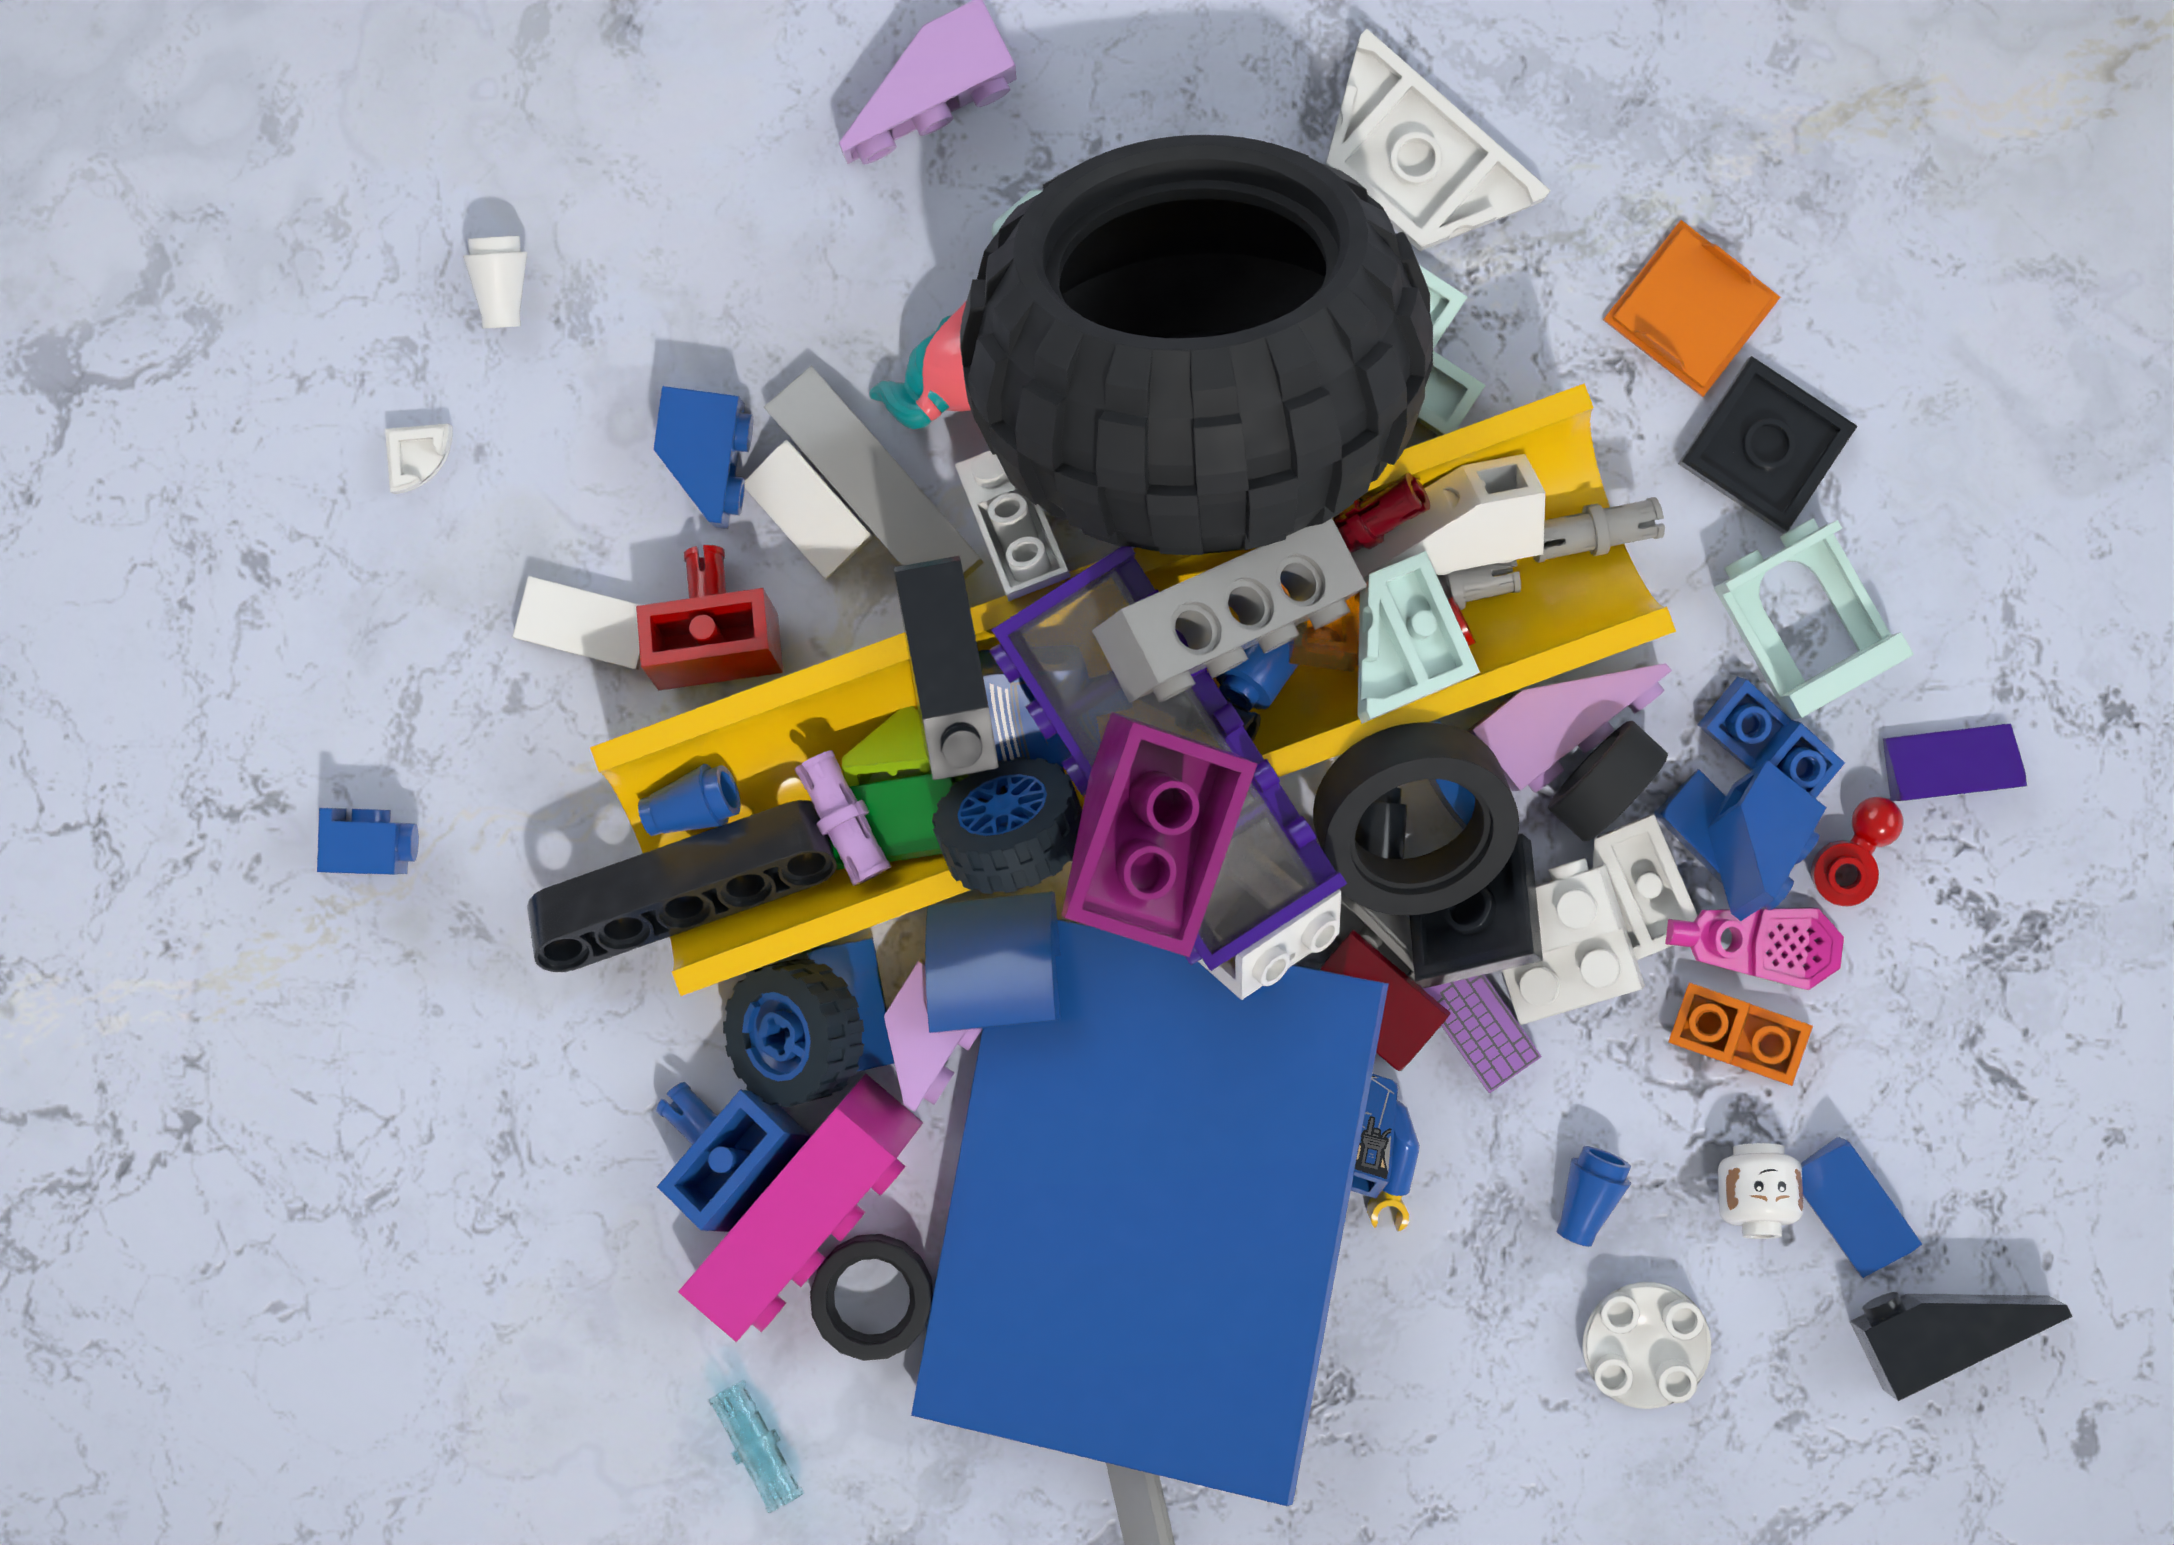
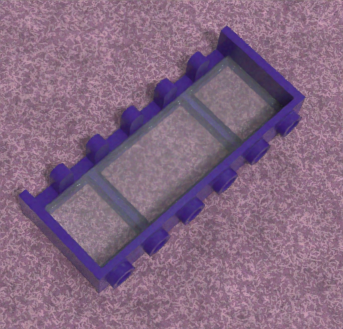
M1121 546L993 628L992 631L999 644L989 649L1010 684L1022 677L1035 700L1027 704L1025 708L1046 740L1057 733L1072 756L1061 762L1082 796L1086 795L1089 775L1111 712L1233 752L1257 763L1190 957L1185 956L1190 965L1203 959L1208 969L1212 971L1345 886L1347 882L1341 873L1336 872L1317 843V837L1306 819L1299 815L1280 785V779L1268 760L1264 759L1244 729V723L1232 704L1226 701L1208 673L1207 667L1191 674L1196 683L1195 685L1172 698L1159 703L1153 692L1129 703L1092 630L1120 609L1154 595L1159 591L1154 589L1135 559L1136 553L1132 547ZM1176 630L1179 640L1188 647L1183 634Z

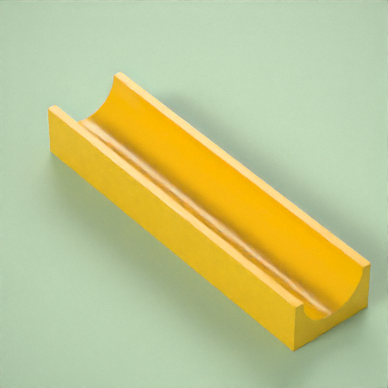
M1585 383L1404 449L1394 465L1387 464L1379 478L1370 483L1368 492L1360 498L1364 500L1371 495L1373 496L1408 472L1411 473L1412 477L1415 476L1425 489L1462 465L1525 454L1545 490V520L1582 513L1584 506L1596 503L1601 505L1603 509L1609 508L1610 505L1602 484L1593 448L1590 419L1594 407ZM1625 544L1611 546L1608 554L1593 556L1589 551L1546 559L1544 562L1539 563L1534 560L1533 556L1517 559V567H1513V572L1519 571L1521 592H1511L1465 602L1466 606L1461 610L1476 641L1469 648L1480 673L1361 724L1358 717L1360 592L1345 601L1350 612L1341 618L1316 630L1310 619L1297 625L1306 639V643L1301 649L1303 659L1269 708H1252L1249 710L1250 712L1260 714L1261 717L1259 730L1253 743L1262 757L1268 760L1277 776L1281 777L1341 755L1357 742L1378 731L1402 724L1431 722L1674 633L1676 629L1668 607L1659 604L1651 595L1637 572ZM1137 547L1133 548L1136 553L1135 559L1154 589H1158L1159 592L1257 549L1203 555L1160 554L1159 551ZM1095 563L1070 571L1071 577L1011 601H1008L1005 595L970 608L978 651L989 650L999 644L992 631L993 628ZM1112 578L1024 633L1023 637L1030 647L1077 646L1083 656L1089 678L1106 675L1113 670L1092 630L1120 609L1129 605ZM1281 584L1284 592L1290 597L1288 590ZM1229 606L1232 616L1240 622L1237 613ZM905 633L895 635L590 747L598 772L608 780L616 793L633 828L642 853L717 828L711 827L666 834L660 833L651 836L645 830L639 816L638 803L640 799L650 796L652 793L702 764H708L711 768L723 765L734 778L740 796L741 808L739 814L729 817L728 823L787 802L797 800L812 801L794 770L797 766L802 765L803 762L818 754L833 750L842 770V757L899 709L913 706L918 710ZM1216 677L1212 678L1217 687L1219 688L1220 684L1217 681ZM1140 700L1132 702L1133 709L1115 712L1220 748L1213 736L1197 728L1192 732L1186 731L1176 726L1175 717ZM1111 714L1096 717L1101 741ZM1073 783L1080 805L1083 810L1085 795L1082 796L1077 787L1075 786V784ZM943 854L889 862L891 865L890 869L856 886L852 885L846 869H836L828 880L816 886L670 936L674 967L671 972L681 997L970 890L963 887L960 880L956 882L952 877Z

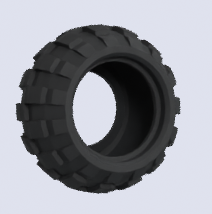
M1183 135L1137 142L1102 153L1054 177L1043 184V191L1018 205L1007 217L999 232L984 250L977 279H972L962 316L960 349L967 399L973 417L992 455H997L1010 483L1034 505L1038 504L1050 515L1067 519L1069 525L1081 529L1083 534L1106 543L1159 551L1160 554L1203 555L1248 550L1286 540V536L1305 527L1325 523L1347 509L1355 500L1368 492L1370 483L1379 478L1387 464L1394 465L1411 438L1425 399V387L1433 367V324L1430 315V292L1408 238L1404 232L1395 233L1384 208L1367 194V189L1355 179L1339 169L1310 158L1309 155L1277 144L1227 135Z

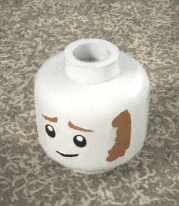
M1769 1143L1737 1145L1733 1147V1155L1720 1162L1718 1168L1719 1213L1725 1222L1742 1226L1743 1238L1782 1237V1225L1793 1224L1802 1217V1167L1797 1159L1785 1155V1146Z

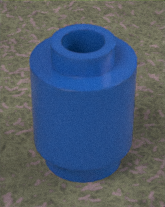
M1296 626L1300 634L1298 637L1267 653H1263L1259 643L1245 649L1244 652L1248 657L1247 661L1216 676L1220 684L1219 690L1224 698L1248 711L1252 708H1269L1303 659L1301 649L1305 645L1306 639L1302 631Z

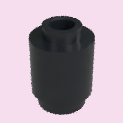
M1396 787L1376 799L1365 810L1358 823L1355 841L1363 849L1376 856L1388 859H1404L1407 804H1401L1402 788Z

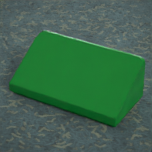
M927 774L849 786L857 801L863 800L869 813L865 817L887 861L892 862L943 854L933 831L932 817L933 813H936L938 810L937 803L941 797H945L950 791L949 788L956 783L954 776L933 780L932 775ZM832 843L837 864L836 869H845L844 863Z

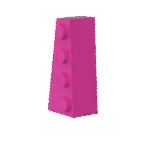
M865 1073L681 1287L678 1293L735 1342L742 1337L751 1325L762 1332L786 1304L778 1296L790 1280L794 1281L799 1287H802L825 1260L826 1257L817 1249L829 1235L832 1234L841 1242L862 1218L865 1211L857 1203L870 1188L881 1196L906 1166L897 1157L923 1122Z

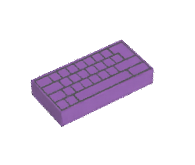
M1485 975L1428 988L1420 986L1451 1013L1441 1027L1488 1093H1491L1542 1057Z

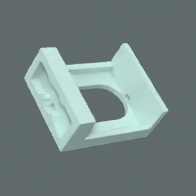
M1814 518L1804 522L1780 536L1785 546L1780 551L1763 559L1757 549L1726 566L1724 569L1730 579L1714 587L1782 710L1790 719L1803 718L1914 655L1901 632L1896 634L1889 632L1835 537L1834 533L1842 529L1838 520L1820 528ZM1784 561L1798 562L1808 567L1816 576L1858 652L1807 681L1803 679L1765 612L1759 597L1760 583L1765 573Z

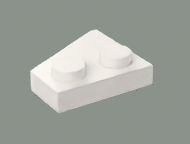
M1652 813L1595 837L1593 868L1606 864L1636 959L1639 960L1673 946L1665 944L1668 919L1694 922L1698 914L1655 814Z

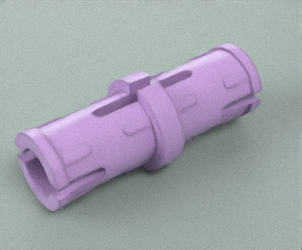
M833 750L818 754L803 762L802 765L797 766L794 770L807 790L815 806L814 808L821 819L817 822V826L822 835H829L844 863L852 885L856 886L882 874L883 871L890 869L891 865L887 861L881 847H879L865 817L869 810L863 800L857 801L841 772L842 770Z

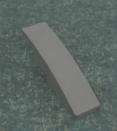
M812 366L764 406V409L902 566L960 556L964 579H966L984 563L952 524Z

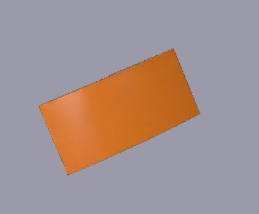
M1689 982L1668 1043L1793 1086L1813 1025Z

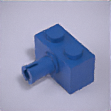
M681 1082L666 1093L673 1102L669 1104L665 1099H661L656 1112L660 1116L665 1117L692 1146L659 1183L657 1188L701 1231L729 1232L808 1141L811 1135L779 1104L769 1105L762 1102L763 1098L755 1095L752 1091L740 1089L717 1116L691 1090V1087L686 1082Z

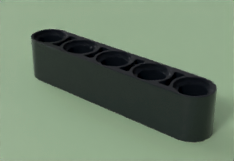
M810 800L787 802L536 892L529 899L527 905L536 964L543 970L550 972L573 971L805 890L828 880L834 874L837 864L829 835H822L817 826V822L821 819L814 808L813 802Z

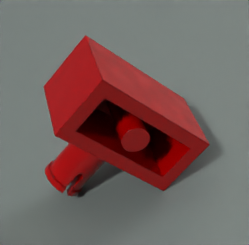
M703 545L704 557H699L697 546L691 547L684 552V562H686L688 599L636 606L641 668L658 691L783 673L778 613L764 588L726 593L725 552L722 547Z

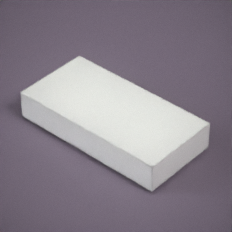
M528 576L512 638L639 670L641 662L636 606L640 605Z

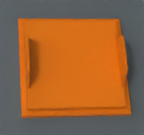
M1680 220L1603 321L1698 395L1704 397L1781 297L1754 277L1751 271L1719 246L1710 243L1689 225Z

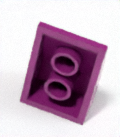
M1111 712L1089 775L1061 916L1190 957L1257 763L1233 752Z

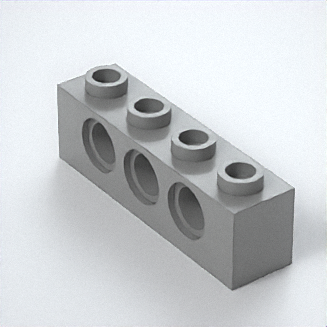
M1331 518L1323 524L1305 527L1288 535L1286 540L1254 549L1122 608L1092 631L1129 703L1153 692L1160 703L1195 685L1196 683L1191 676L1193 673L1207 667L1211 677L1214 678L1247 661L1248 657L1244 650L1259 643L1263 653H1267L1298 637L1300 634L1296 626L1309 619L1316 630L1341 618L1350 612L1345 601L1366 588L1367 584ZM1281 584L1288 590L1290 597L1284 592ZM1229 606L1237 613L1240 622L1232 616ZM1176 630L1183 634L1188 647L1179 640Z

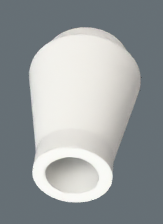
M520 236L468 239L469 255H464L463 257L481 313L482 329L521 326L520 308L527 252H521Z

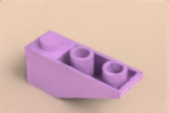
M972 0L922 26L840 140L839 145L847 164L859 158L863 164L875 162L896 149L895 140L915 130L918 131L920 136L933 133L954 119L951 112L973 101L976 107L989 105L1010 91L1008 84L1017 80L1016 66L983 0Z
M1664 663L1521 690L1513 693L1469 728L1467 732L1482 740L1492 750L1501 765L1512 791H1521L1528 785L1536 793L1565 770L1558 761L1576 746H1579L1583 753H1586L1606 739L1614 731V728L1608 721L1628 706L1635 714L1661 695L1665 690L1658 681L1672 670Z

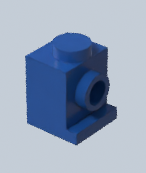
M319 808L317 872L408 874V862H415L418 854L419 833L417 824L391 823V810L352 809L351 821H346L347 808Z

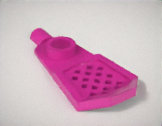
M1762 908L1742 921L1732 915L1730 909L1702 910L1694 922L1668 919L1665 944L1690 947L1698 962L1795 988L1810 990L1841 968L1844 936L1819 908H1774L1770 911ZM1729 928L1732 934V941L1730 946L1724 949L1721 945V936L1724 930Z

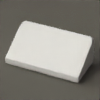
M787 439L745 480V489L825 580L873 539L866 528Z

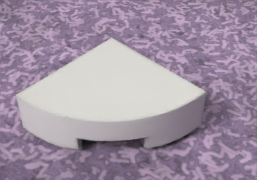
M437 424L385 429L391 493L400 494L412 491L427 483L437 474L446 461L451 448L453 437L452 425Z

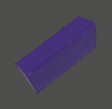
M2011 723L1883 738L1891 801H1907L2027 786L2026 772Z

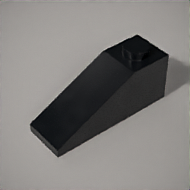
M960 556L893 567L924 749L933 780L999 768Z
M1890 1292L1867 1302L1862 1307L1865 1314L1849 1322L1883 1391L1897 1401H1900L2073 1316L2066 1304L2047 1295L1905 1294L1900 1297L1897 1292Z

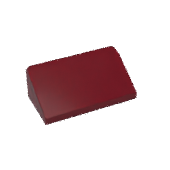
M1354 930L1318 968V970L1389 984L1376 1053L1398 1071H1402L1451 1014Z

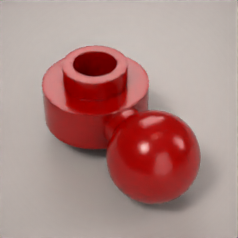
M1871 797L1859 803L1851 819L1854 832L1850 841L1840 840L1829 843L1816 854L1811 866V878L1816 890L1827 901L1838 906H1854L1868 899L1876 889L1879 880V870L1872 854L1877 847H1885L1896 841L1904 825L1900 808L1890 799ZM1843 864H1853L1858 871L1856 880L1848 886H1841L1835 880V873Z

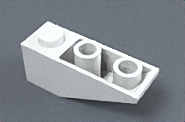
M987 451L955 464L1008 601L1071 577L1043 508L1038 504L1034 505L1010 483L996 454L992 455L991 451Z
M1525 454L1462 465L1425 488L1430 501L1429 510L1420 513L1384 534V542L1372 549L1362 547L1350 553L1363 578L1368 574L1426 551L1436 575H1445L1453 571L1495 563H1509L1517 559L1543 555L1545 490Z

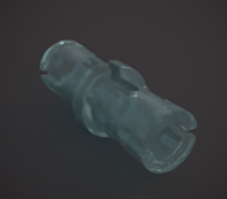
M743 1379L732 1385V1387H728L712 1396L707 1401L710 1406H713L736 1449L730 1453L736 1465L744 1464L769 1514L778 1510L781 1505L785 1506L794 1501L805 1492L798 1485L777 1445V1442L781 1440L776 1428L768 1429Z

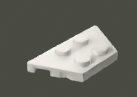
M1366 29L1360 35L1325 165L1343 171L1366 188L1367 194L1384 208L1393 228L1398 233L1404 232L1409 242L1416 249L1422 251L1539 204L1545 199L1551 190L1373 33Z

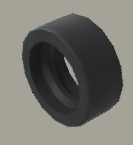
M1627 721L1611 733L1576 768L1553 796L1548 809L1582 841H1590L1613 823L1645 790L1665 764L1668 753L1634 721Z
M883 1234L857 1235L837 1245L819 1266L810 1291L811 1315L822 1338L839 1353L862 1361L888 1359L908 1349L924 1330L933 1299L932 1277L922 1257L904 1241ZM878 1259L892 1264L902 1273L909 1286L910 1303L906 1315L896 1327L884 1333L865 1334L853 1330L841 1319L835 1307L834 1291L839 1277L849 1266L861 1260Z

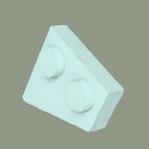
M1426 551L1368 574L1363 578L1367 587L1360 591L1358 717L1361 724L1480 673Z

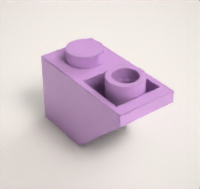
M920 959L884 1015L903 1103L914 1112L923 1098L935 1105L955 1073L944 1066L958 1044L969 1051L982 1030L981 1028L929 1033L925 960Z

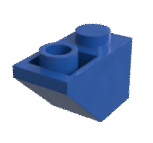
M662 386L653 450L708 522L716 528L728 529L730 514L740 516L742 511L745 478L737 477L736 469L739 451L749 452L754 423L753 414L744 413L745 403L739 396Z
M1768 760L1732 785L1707 828L1730 912L1740 921L1763 907L1769 911L1773 910L1785 899L1794 884V880L1789 877V874L1794 865L1804 860L1817 844L1820 835L1814 829L1827 808Z

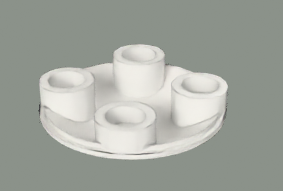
M1633 1283L1611 1292L1595 1307L1584 1330L1583 1355L1592 1379L1597 1384L1599 1390L1605 1395L1630 1407L1652 1409L1673 1403L1685 1402L1696 1392L1697 1384L1704 1376L1710 1360L1711 1336L1702 1312L1684 1293L1661 1283Z

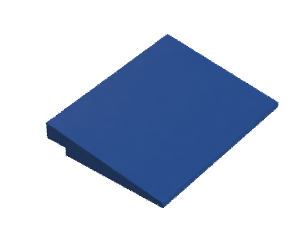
M1057 918L1061 956H1056L1055 960L1061 1020L983 1028L911 1416L1283 1506L1293 1505L1389 984L1292 965L1276 983L1270 986H1262L1241 1000L1199 962L1190 965L1183 955L1079 922Z

